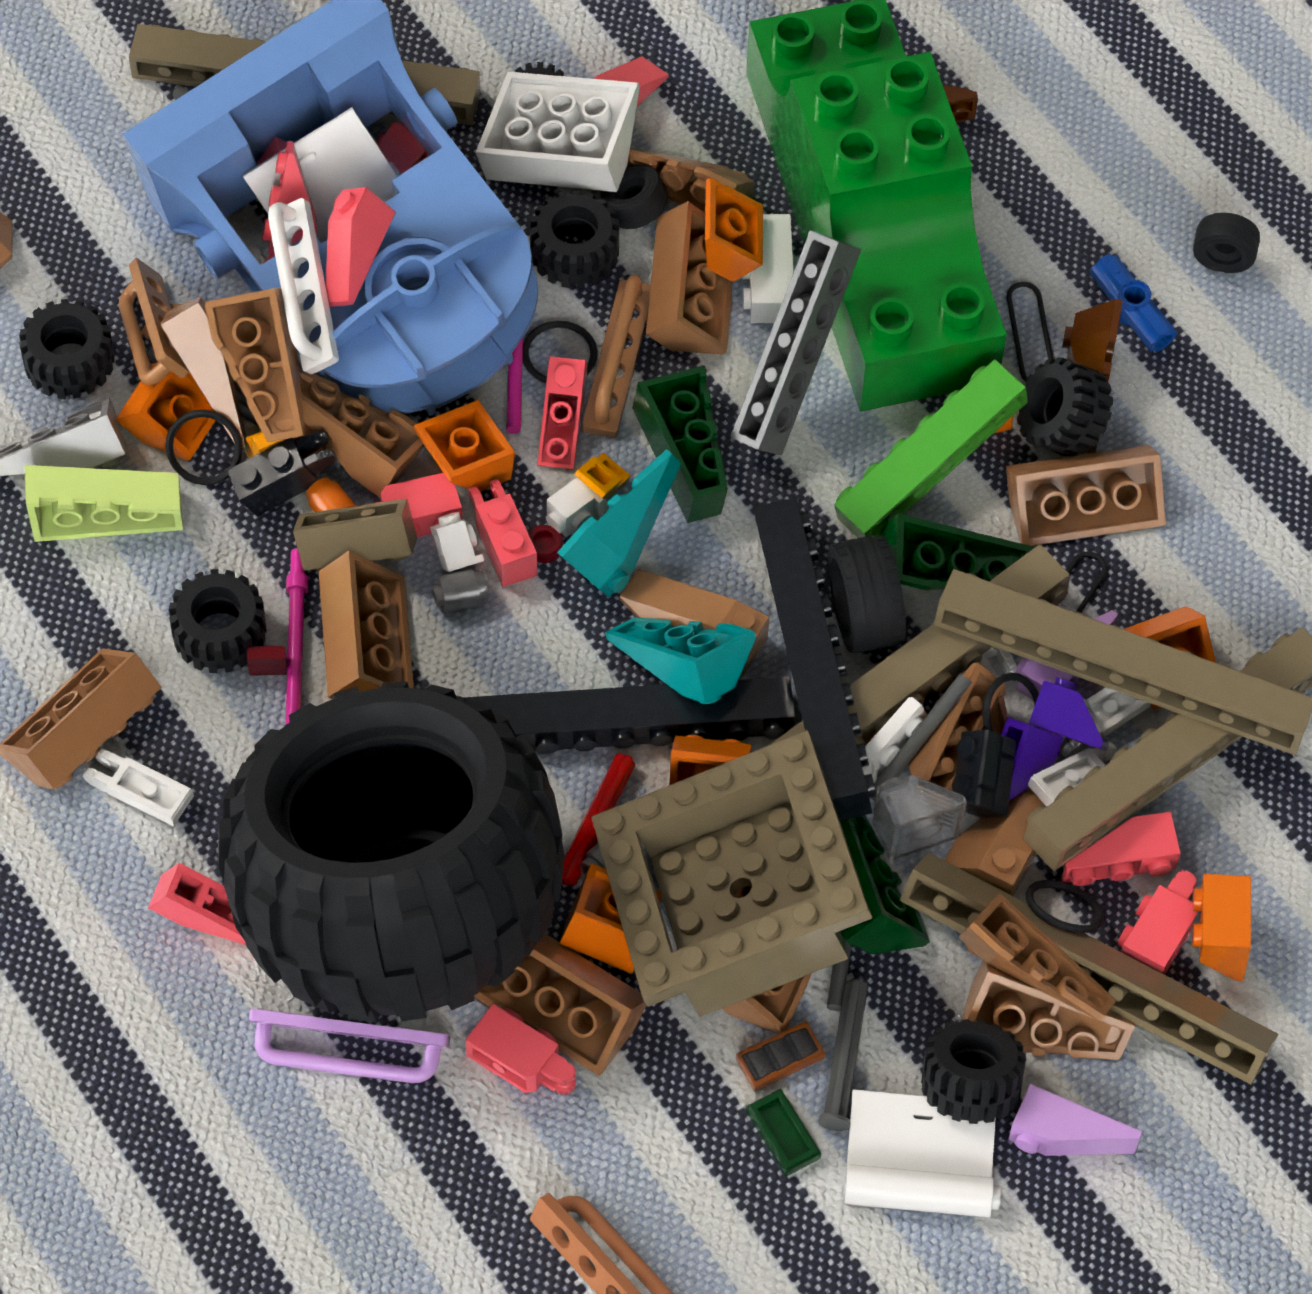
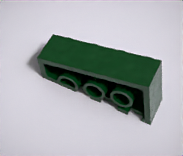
M705 365L638 382L632 406L655 457L657 458L667 449L681 463L671 485V490L687 523L721 515L728 490L721 450L718 449L716 423L713 421L711 412L712 401L710 391L707 390Z

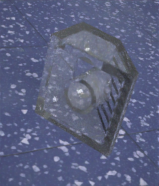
M914 775L904 779L900 777L891 778L877 787L872 823L889 861L955 840L961 835L967 807L965 796Z

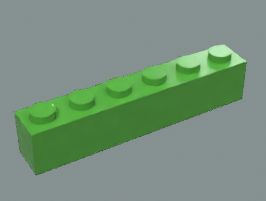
M995 359L987 367L981 366L978 368L965 387L960 391L955 390L950 393L945 399L943 406L934 415H926L919 422L917 430L907 439L902 438L897 441L891 448L890 454L882 462L872 464L865 471L861 481L854 487H847L839 494L834 504L838 520L857 538L879 536L881 530L898 513L904 515L1028 403L1026 387Z

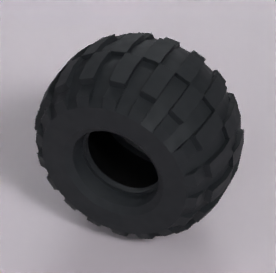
M408 682L382 683L381 688L359 691L358 687L333 693L334 699L318 706L309 703L289 715L290 723L284 725L280 730L270 729L254 745L255 750L246 759V762L241 764L235 779L232 778L223 798V819H219L218 864L235 927L244 939L246 947L273 982L276 983L281 979L294 997L328 1013L338 1008L341 1014L350 1015L351 1019L376 1022L381 1015L400 1016L401 1022L427 1018L426 1011L446 1005L451 1010L475 1001L474 995L478 994L479 989L484 986L498 987L523 962V956H529L537 942L540 943L552 923L554 902H559L565 859L562 844L563 834L555 793L549 784L547 772L524 734L516 736L507 718L475 698L467 700L465 697L456 696L453 689L432 684L424 690L409 688Z

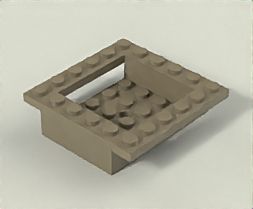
M808 730L591 817L641 995L647 1007L686 993L699 1017L715 1012L847 960L848 956L840 931L872 919L825 775ZM642 843L652 860L656 878L659 884L668 919L678 949L674 952L670 943V939L663 919V915L656 895V891L649 871ZM752 887L748 895L741 898L734 897L740 888Z

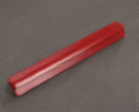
M622 753L615 755L565 854L562 876L563 885L573 887L577 884L583 872L580 868V863L585 860L584 855L598 842L591 817L616 806L635 768V762L631 756Z

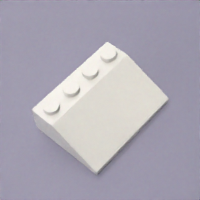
M507 72L475 152L486 180L617 192L628 163L640 89L637 82Z

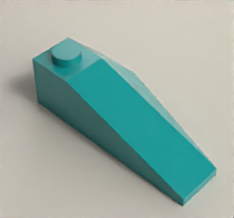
M666 449L634 478L631 491L620 496L618 494L614 495L608 501L609 508L607 512L598 520H595L592 516L587 519L557 552L608 598L613 593L620 592L627 585L630 579L629 575L638 562L680 468L681 463Z
M633 617L605 632L606 639L664 683L682 696L699 701L702 704L714 703L721 699V695L736 687L756 639L754 631L728 623L718 624L716 626L717 629H703L702 622L691 621L687 625L673 627L668 619Z

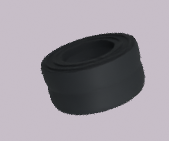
M647 165L627 167L617 192L601 191V198L607 201V208L612 207L614 209L616 219L619 220V228L636 229L651 223L663 213L669 200L668 191L655 169Z
M1233 213L1210 214L1204 217L1197 226L1193 244L1194 256L1200 264L1214 271L1224 273L1245 271L1256 261L1260 243L1259 229L1252 221L1241 215Z

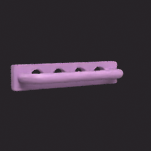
M250 1009L249 1021L256 1023L254 1043L258 1056L266 1063L277 1066L405 1083H422L430 1079L436 1072L440 1061L441 1048L449 1049L450 1036L448 1034L259 1009ZM272 1026L422 1045L425 1046L424 1060L419 1067H407L274 1049L270 1044Z

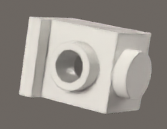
M575 478L547 499L546 521L559 534L562 533L565 537H568L591 516L598 520L604 515L605 499H602L580 479Z
M459 512L439 517V524L430 527L443 570L450 572L484 561L482 553L474 552L473 547L477 546V539L472 525H466L465 520L461 519Z

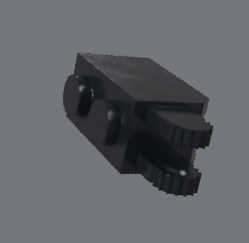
M315 431L297 441L294 438L285 439L227 470L239 501L256 516H259L308 490L313 483L318 481L316 474L334 464L337 459L334 451L331 449L322 450L309 456L329 443L326 431Z

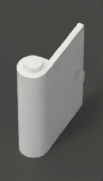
M353 107L294 143L316 213V237L321 244L328 239V220L334 210V202L342 190L367 187L383 202L395 196L391 180L401 175L393 162L387 160ZM278 153L243 174V178L267 213L270 208L268 205L272 185H279L281 175L275 173Z
M853 1090L844 1204L990 1218L991 1210L999 1211L1001 1186H993L992 1177L995 1120L990 1123L978 1121V1124H969L967 1120L958 1122L952 1120L950 1115L943 1116L938 1113V1107H931L928 1104L927 1096Z

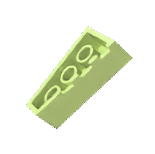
M25 465L26 506L35 542L183 530L182 496L178 473Z

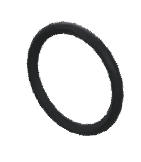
M546 322L533 329L525 338L523 343V364L535 379L546 383L547 376L538 372L533 367L529 358V347L532 341L543 331L553 328H567L579 333L586 340L590 349L587 375L592 371L597 361L598 351L593 337L585 328L572 322Z
M194 410L179 417L170 427L165 445L167 457L173 469L185 480L194 484L214 485L230 477L228 471L226 470L220 475L207 478L197 477L188 473L181 467L174 455L173 443L176 432L181 425L194 418H211L223 424L229 430L235 442V457L227 470L240 464L242 460V439L238 429L224 415L210 410Z
M1010 672L999 676L989 686L984 698L982 711L985 730L994 732L990 719L992 697L999 686L1007 681L1013 680L1022 683L1032 695L1035 706L1039 693L1027 677L1019 673Z
M1041 880L1031 884L1025 893L1026 902L1033 913L1041 920L1058 929L1073 933H1090L1099 929L1104 922V913L1098 902L1088 893L1073 885L1054 880ZM1041 888H1052L1068 892L1086 902L1094 910L1096 920L1090 925H1076L1061 921L1046 913L1035 903L1034 893Z

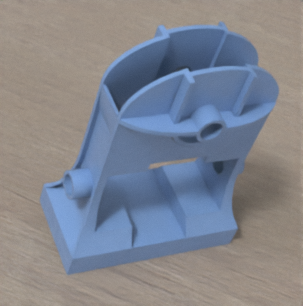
M331 0L123 133L149 202L170 230L198 238L193 243L194 247L216 279L234 269L251 292L281 288L275 256L260 265L226 220L228 216L257 198L243 178V174L257 166L256 163L275 136L286 142L293 141L295 143L353 107L365 127H368L392 111L430 156L391 180L395 196L385 203L396 213L353 305L330 307L334 329L332 333L334 340H336L339 361L314 374L336 383L340 392L357 399L361 394L370 398L369 405L389 413L391 408L403 414L425 409L428 415L431 416L437 414V408L447 405L473 391L492 377L506 363L509 366L514 361L512 352L526 334L535 314L538 301V283L532 265L531 248L527 236L520 225L446 133L447 130L457 125L456 116L446 99L436 88H432L419 96L402 63L389 9L382 0ZM302 239L294 243L292 246H296L297 244H299ZM317 239L326 286L327 240L321 244ZM308 261L300 265L298 278H302L308 272ZM314 293L306 297L303 304L304 310H308L313 306L315 302ZM320 325L311 331L309 336L311 343L320 337Z

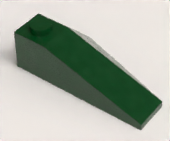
M899 513L879 533V536H885L890 545L896 562L900 584L922 590L945 589L953 569L964 573H971L978 578L991 581L1033 549V546Z
M863 815L840 821L872 915V919L840 931L844 940L850 946H857L870 954L926 946L930 943L920 913L918 910L899 901L902 895L897 887L903 882L898 873L892 871L889 865L881 859L880 856L884 854L885 850L867 817Z

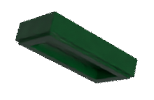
M781 1088L746 1106V1113L786 1177L821 1159L820 1150Z

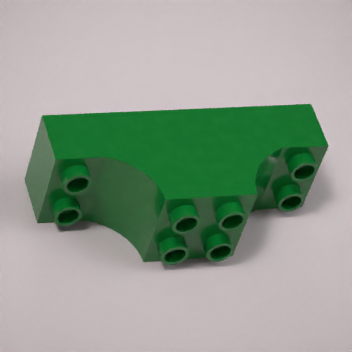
M855 0L749 21L746 75L803 244H805L811 230L862 249L831 327L859 411L863 412L944 395L955 390L960 391L970 382L973 373L981 366L987 367L994 359L1002 365L1007 334L985 276L980 257L972 208V164L931 52L911 56L905 54L886 0Z

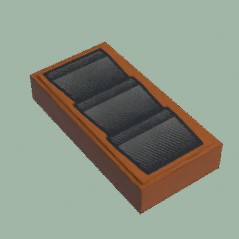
M807 1021L736 1053V1060L754 1092L825 1058V1052Z

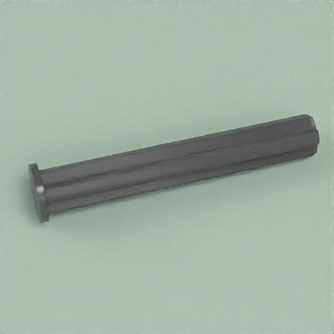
M860 979L848 980L845 983L824 1114L820 1115L818 1119L820 1126L833 1131H844L850 1128V1120L847 1116L868 992L867 983L860 981Z

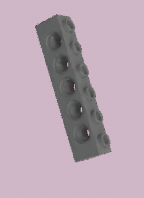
M809 231L730 436L731 438L757 450L778 455L783 454L862 249L835 238Z

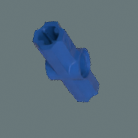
M1108 254L1100 258L1091 267L1090 276L1109 300H1123L1119 321L1124 325L1130 326L1150 352L1155 351L1157 353L1167 348L1176 338L1177 331L1151 300L1149 286L1140 280H1136L1117 255L1112 256Z

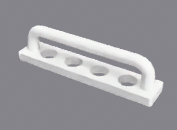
M300 198L289 204L281 202L272 204L268 211V220L290 338L300 353L303 371L314 374L337 363L339 355L336 340H334L332 333L334 329L310 202ZM302 229V240L296 246H292L293 235ZM308 261V272L302 278H298L300 265ZM314 293L315 302L313 306L308 310H304L303 304L306 297ZM320 325V337L311 343L309 340L310 333L313 328Z

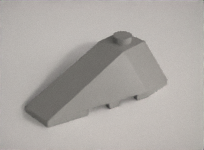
M110 397L65 416L67 421L56 430L53 427L48 428L45 426L35 431V434L27 439L28 443L23 446L20 442H14L1 448L0 476L25 474V465L93 468L101 465L102 468H107L122 460L121 456L126 453L127 445L120 424L115 420L117 415Z

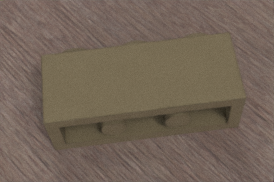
M407 499L299 514L293 529L304 571L312 569L320 571L347 551L370 561L382 559L399 561L412 555L417 541Z

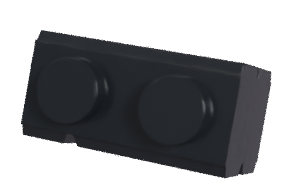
M990 730L965 731L961 733V739L957 746L956 776L952 783L953 795L959 798H952V800L958 803L952 802V805L957 806V808L953 806L951 808L980 818L1007 815L1017 740L1001 736V734Z

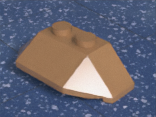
M978 662L973 663L962 674L972 682L908 764L917 789L952 804V801L922 790L917 786L949 799L953 798L919 784L918 781L953 795L952 783L956 776L957 746L961 739V733L985 730L982 716L983 702L989 686L997 678ZM1005 683L1000 685L995 691L990 705L991 724L994 732L998 734L1002 733L1007 719V709L1003 697L1006 695ZM929 797L930 799H932L934 802H936V803H938V804H941V805L946 806V807H951V806L948 805V804H945V803H943V802H940V801H938V800H935V799Z

